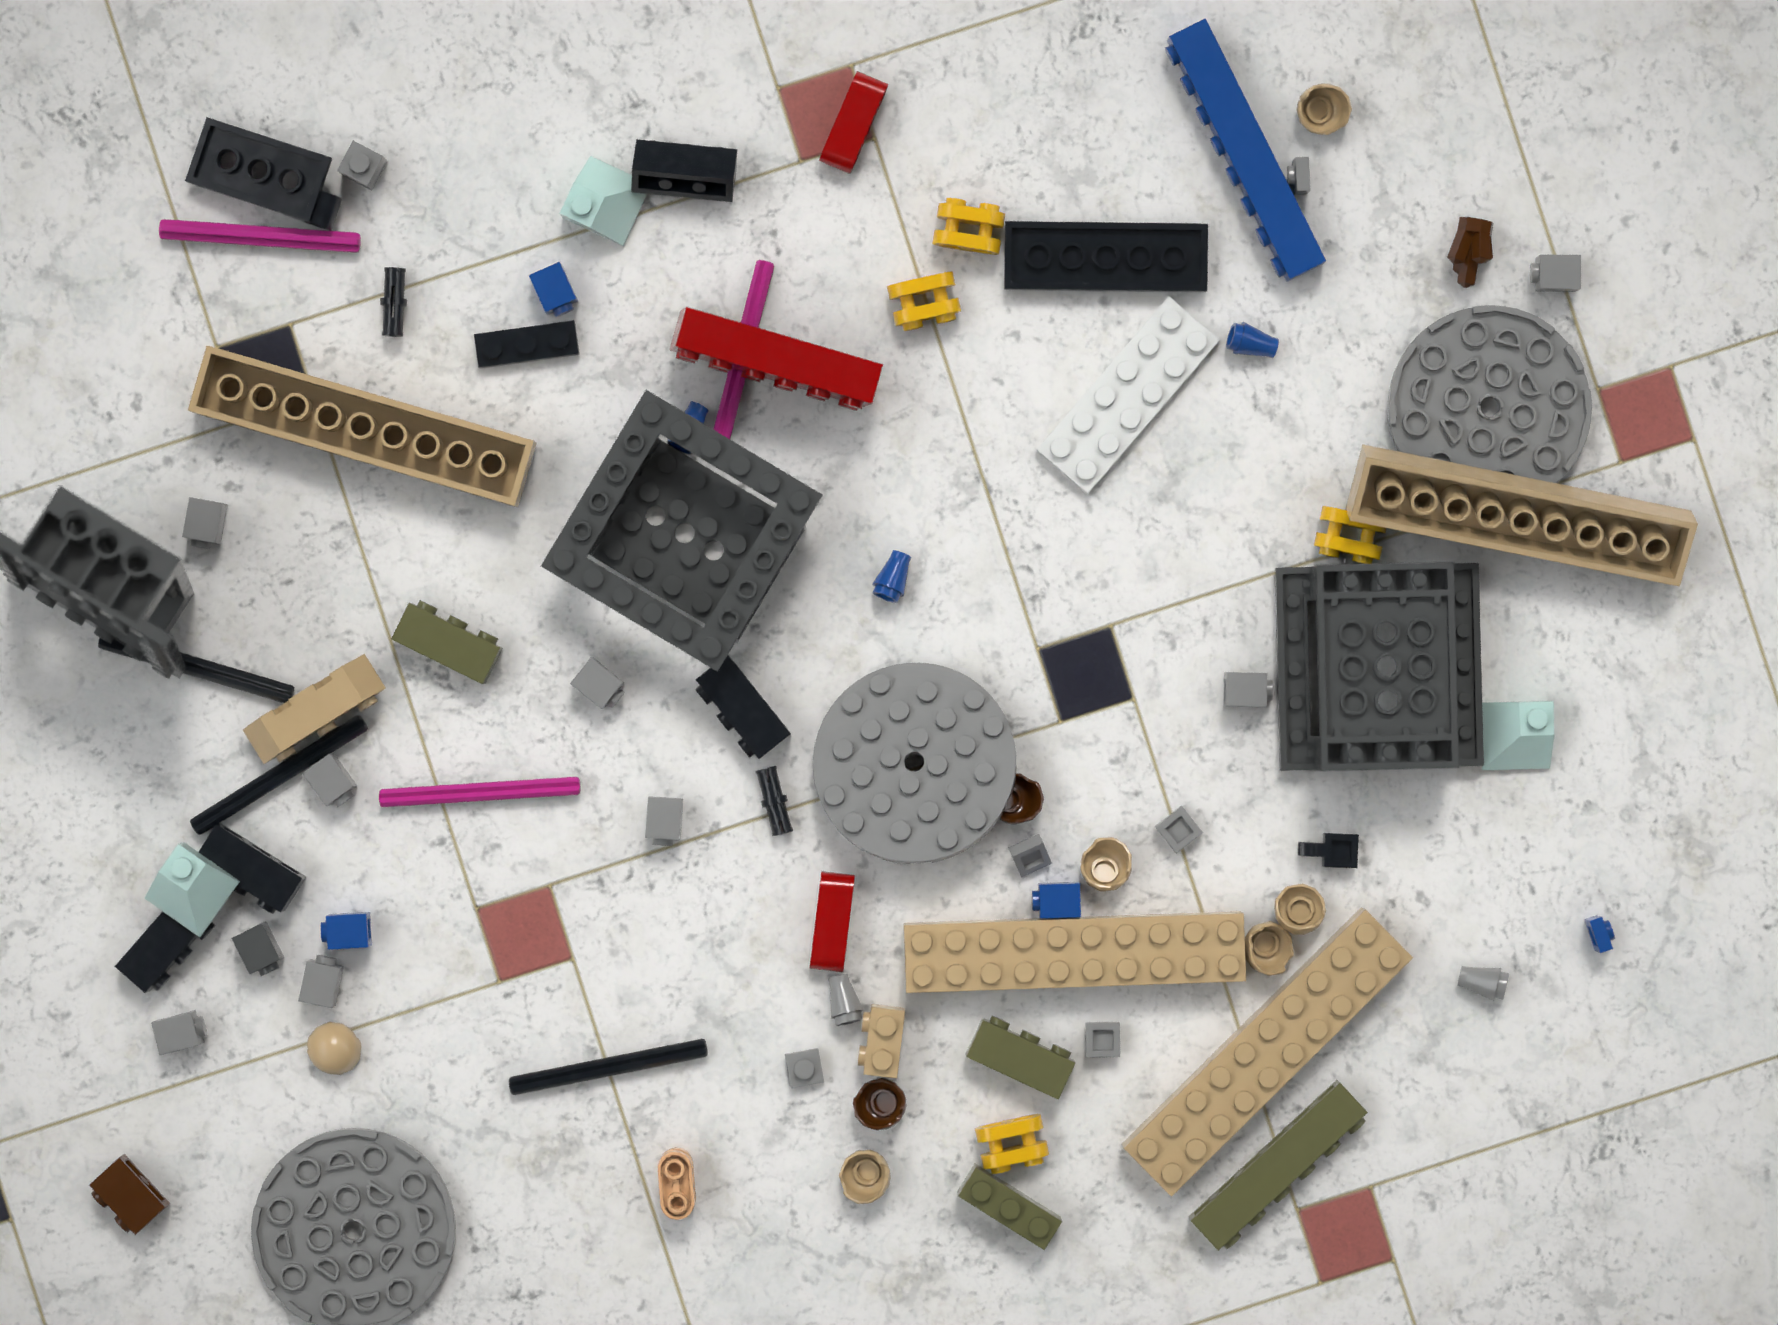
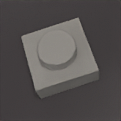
M1295 157L1292 161V166H1287V183L1289 187L1293 186L1294 195L1308 194L1310 192L1309 157Z
M1180 806L1155 826L1176 854L1203 833L1183 806Z
M1039 834L1008 847L1021 877L1052 864Z
M1085 1022L1086 1057H1120V1022Z
M818 1048L785 1054L791 1088L824 1082Z

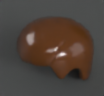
M1016 773L1012 795H1010L999 820L1012 825L1033 820L1041 812L1044 801L1039 783L1025 777L1021 773Z
M883 1078L871 1080L863 1084L857 1095L853 1098L855 1117L863 1126L873 1130H887L895 1126L903 1117L907 1107L904 1091L895 1082Z

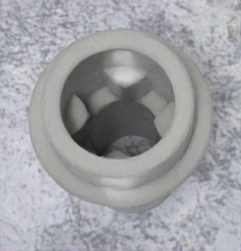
M1462 966L1457 986L1465 987L1493 1001L1495 998L1503 1000L1509 973L1501 972L1502 968Z
M848 974L829 978L831 1019H835L836 1026L862 1020L861 1012L864 1009L849 981Z

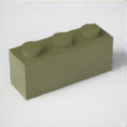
M419 600L417 605L408 603L391 640L481 684H486L503 649L496 645L498 638L482 630L476 635L466 630L468 623L452 615L449 616L448 620H445L435 615L438 610L436 607Z
M993 1015L990 1020L982 1017L965 1054L966 1057L1059 1100L1075 1065V1061L1069 1058L1072 1052L1055 1044L1049 1049L1039 1044L1040 1037L1028 1031L1022 1030L1019 1035L1008 1030L1010 1023Z
M976 1163L957 1191L958 1197L1043 1250L1046 1249L1062 1223L1059 1215Z

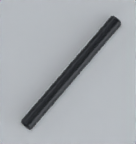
M99 638L98 647L100 649L132 658L122 651L125 646L115 639L110 644ZM181 653L187 667L184 674L282 703H286L294 695L293 685ZM142 657V659L140 660L147 663L150 662L144 657Z
M360 715L351 718L190 820L192 828L198 835L207 832L216 824L221 823L323 759L329 753L336 751L363 734L368 729L364 719Z
M698 1039L512 1076L509 1078V1088L512 1095H518L703 1058L708 1055L705 1039Z

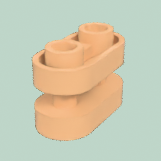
M675 1147L668 1149L662 1155L658 1163L660 1205L663 1213L671 1219L680 1220L686 1218L692 1212L696 1202L693 1159L686 1150Z

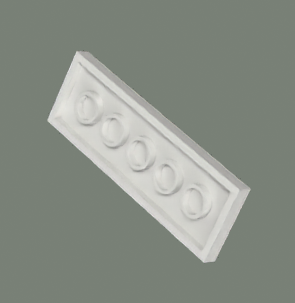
M1168 296L1038 447L1037 451L1088 494L1220 339Z

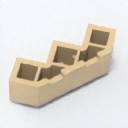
M363 654L331 672L329 676L318 683L312 684L288 699L289 701L278 708L262 715L244 728L243 732L263 764L275 758L280 763L296 753L294 746L316 732L319 737H322L337 727L334 721L356 707L362 712L377 703L378 700L375 696L386 689L366 655Z

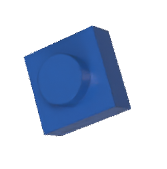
M1598 915L1584 919L1594 950L1598 953L1612 950L1611 940L1615 939V935L1609 920L1604 921L1603 917Z

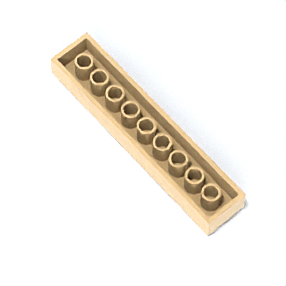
M208 345L205 349L188 411L517 508L537 444L535 441Z
M1364 444L1361 447L1346 505L1349 520L1679 587L1698 526L1691 510Z
M1361 907L1121 1145L1172 1197L1413 957L1366 909Z
M1241 911L904 923L906 993L1246 981L1244 913Z

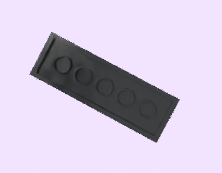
M1005 221L1004 290L1207 292L1208 224Z

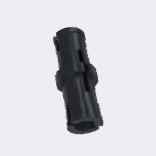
M385 267L384 298H380V305L383 306L382 336L403 337L404 307L407 306V299H404L406 269ZM394 287H395L394 317H393V290H394Z
M777 766L767 768L770 782L767 780L765 769L755 771L764 799L761 801L762 808L766 807L772 836L782 834L779 820H781L784 833L793 831L785 805L788 799L787 795L782 793L776 770Z

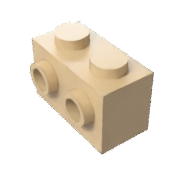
M871 1004V1011L864 1012L861 1032H868L867 1045H860L858 1066H864V1075L897 1078L905 1008Z

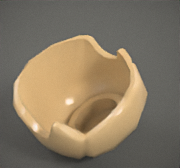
M1321 83L1313 85L1304 91L1297 103L1296 111L1300 123L1309 132L1329 135L1346 126L1352 107L1349 96L1340 87Z
M1114 837L1098 838L1094 840L1093 844L1082 855L1081 874L1087 884L1098 891L1117 890L1128 880L1131 874L1132 854L1125 843Z
M1305 884L1287 886L1275 899L1274 910L1277 922L1284 930L1294 935H1305L1313 932L1324 920L1326 913L1324 898L1313 887Z
M1271 921L1253 926L1245 936V959L1251 968L1268 976L1285 972L1286 963L1294 956L1292 938L1289 932L1284 930L1281 925Z
M327 1022L316 1027L309 1036L307 1053L314 1066L322 1072L342 1075L353 1070L360 1060L362 1045L349 1027L342 1023Z
M858 1150L845 1159L839 1173V1178L844 1190L843 1194L846 1198L857 1204H870L884 1195L889 1187L891 1175L887 1161L882 1155L873 1150Z

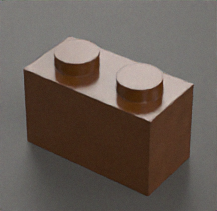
M125 1154L114 1161L89 1185L94 1190L91 1193L93 1198L102 1207L106 1208L109 1206L117 1215L114 1218L116 1223L125 1232L132 1231L134 1235L140 1232L170 1204Z

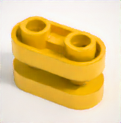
M946 198V203H939L937 218L946 220L945 230H934L932 244L969 252L999 255L1001 240L991 237L993 228H1003L1005 213L999 212L1000 206L980 203L979 208L966 206L965 200ZM959 223L980 226L978 235L958 232Z
M953 272L939 273L887 286L889 299H900L902 310L893 312L895 326H903L904 331L922 328V321L936 319L937 324L956 320L955 314L961 312L959 298L948 299L946 288L956 285ZM933 291L934 303L915 307L914 295Z
M1322 506L1320 520L1329 522L1327 534L1316 533L1314 546L1320 547L1319 554L1339 558L1340 552L1353 555V562L1372 564L1373 559L1380 560L1383 547L1373 544L1375 532L1386 534L1387 528L1350 521L1347 510ZM1342 525L1362 529L1360 541L1340 537Z
M1041 1114L1017 1117L975 1128L977 1142H988L990 1149L989 1152L980 1155L983 1169H990L991 1174H998L1010 1171V1165L1024 1162L1025 1167L1044 1163L1043 1157L1049 1155L1047 1141H1036L1034 1131L1044 1128ZM1021 1135L1023 1144L1003 1148L1001 1139Z

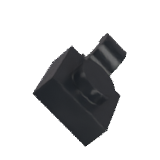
M1323 833V843L1298 842V855L1322 857V867L1358 868L1359 834Z

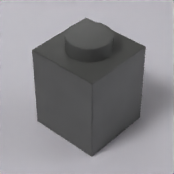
M266 921L231 938L249 974L258 971L260 976H263L279 968L276 961L284 958Z

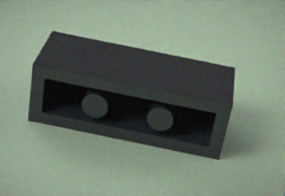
M636 139L632 165L631 192L733 202L737 170V149Z
M729 655L718 672L709 668L696 679L700 685L695 689L707 705L712 701L721 711L716 715L728 731L733 728L742 738L737 743L749 758L755 754L760 759L791 734Z
M222 823L214 826L199 850L200 854L240 881L234 890L235 892L243 896L247 892L259 899L256 903L258 906L272 914L276 910L281 913L287 909L306 878L302 873Z
M162 911L114 967L144 993L151 991L153 988L159 991L171 977L167 973L175 962L179 966L183 964L193 952L189 946L197 937L203 940L213 930L215 924L211 922L203 935L198 937Z

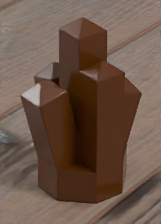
M1459 217L1458 229L1447 258L1453 263L1452 270L1458 274L1457 283L1463 288L1475 285L1478 263H1487L1493 259L1492 221Z

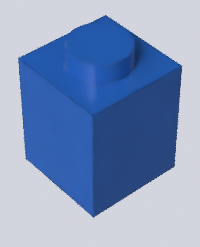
M560 261L529 275L547 315L554 313L555 317H559L574 310L572 304L578 302V299Z
M1038 883V891H1032V910L1039 911L1040 919L1081 917L1080 883Z
M370 912L326 915V922H321L322 942H327L328 950L367 948L372 946Z

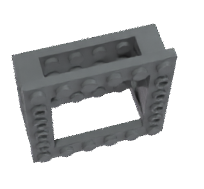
M645 390L541 564V567L718 672L735 642L738 643L805 531L806 523L823 495L650 391ZM660 434L777 503V506L775 508L663 442L659 438ZM653 506L662 507L666 514L664 522L657 526L649 524L646 519L647 511ZM687 523L694 528V538L688 543H682L676 539L675 530L680 524ZM710 541H719L723 545L724 552L718 560H710L704 554L705 545ZM590 555L706 625L702 627L591 561L587 556Z
M59 486L22 545L0 532V570L4 572L3 575L7 577L9 583L22 591L26 587L38 593L35 598L50 608L57 604L67 610L65 616L76 624L82 626L86 622L95 627L94 634L111 644L115 639L125 646L122 650L123 652L138 661L142 657L150 661L149 664L152 665V669L165 678L169 679L171 675L179 679L181 678L187 667L173 636L169 632L194 595V591L179 557L62 486Z
M1479 563L1337 564L1275 568L1280 771L1430 769L1484 766ZM1307 601H1316L1319 736H1311ZM1383 622H1389L1395 628V637L1390 642H1383L1377 636V628ZM1385 656L1393 658L1396 662V671L1388 677L1381 675L1377 667L1379 660ZM1384 691H1392L1397 697V705L1390 711L1383 710L1378 703L1379 696Z

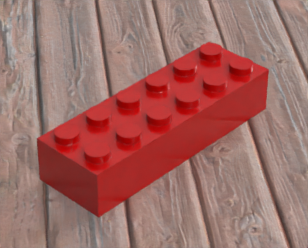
M685 307L680 311L669 349L670 351L677 352L676 359L689 363L698 362L699 359L708 361V368L728 373L731 369L742 371L741 377L754 382L764 381V378L773 380V387L789 392H793L797 388L807 390L805 396L825 401V399L829 400L831 397L839 400L838 406L855 411L873 403L883 364L690 307Z

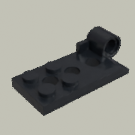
M206 117L185 182L281 213L332 231L342 198L322 191L332 161L331 157ZM226 152H234L236 155L235 165L230 169H223L221 166L222 156ZM257 162H265L267 165L266 175L261 179H254L252 176L253 166ZM288 172H296L299 178L298 184L292 189H285L283 186L284 176Z

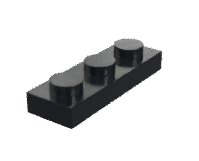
M575 320L474 334L478 368L480 369L580 355Z

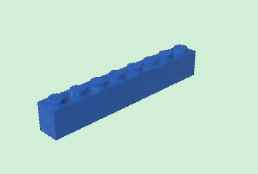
M1206 18L1170 35L1167 40L1169 46L1165 47L1166 53L1173 66L1179 64L1184 74L1180 80L1187 95L1194 94L1199 105L1195 108L1197 116L1203 126L1209 125L1214 137L1210 138L1212 146L1218 156L1224 155L1229 165L1225 169L1226 174L1234 187L1239 185L1244 195L1240 199L1241 204L1248 217L1254 215L1259 225V228L1255 229L1256 234L1263 247L1269 245L1274 255V258L1270 259L1277 276L1279 278L1284 276L1288 282L1323 265L1326 259Z

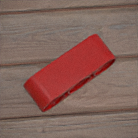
M859 71L856 72L822 150L820 162L851 174L889 84Z
M821 871L810 969L843 972L855 875Z

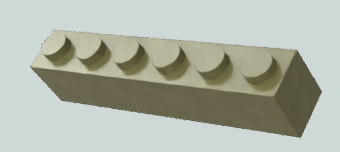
M1336 1080L1188 1218L1218 1251L1223 1246L1226 1249L1230 1248L1240 1239L1241 1234L1239 1231L1248 1223L1253 1226L1259 1222L1266 1214L1264 1208L1273 1200L1278 1203L1285 1198L1291 1191L1288 1186L1297 1178L1300 1180L1305 1179L1316 1168L1313 1163L1322 1154L1325 1157L1331 1155L1341 1145L1338 1140L1347 1131L1350 1134L1356 1132L1365 1123L1366 1120L1363 1117L1368 1112Z

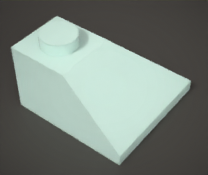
M590 156L574 181L560 211V215L570 222L624 246L647 194L631 192L632 175Z
M1554 701L1482 703L1484 766H1482V770L1550 769L1554 742Z
M184 842L176 846L159 870L145 899L198 937H201L240 881Z

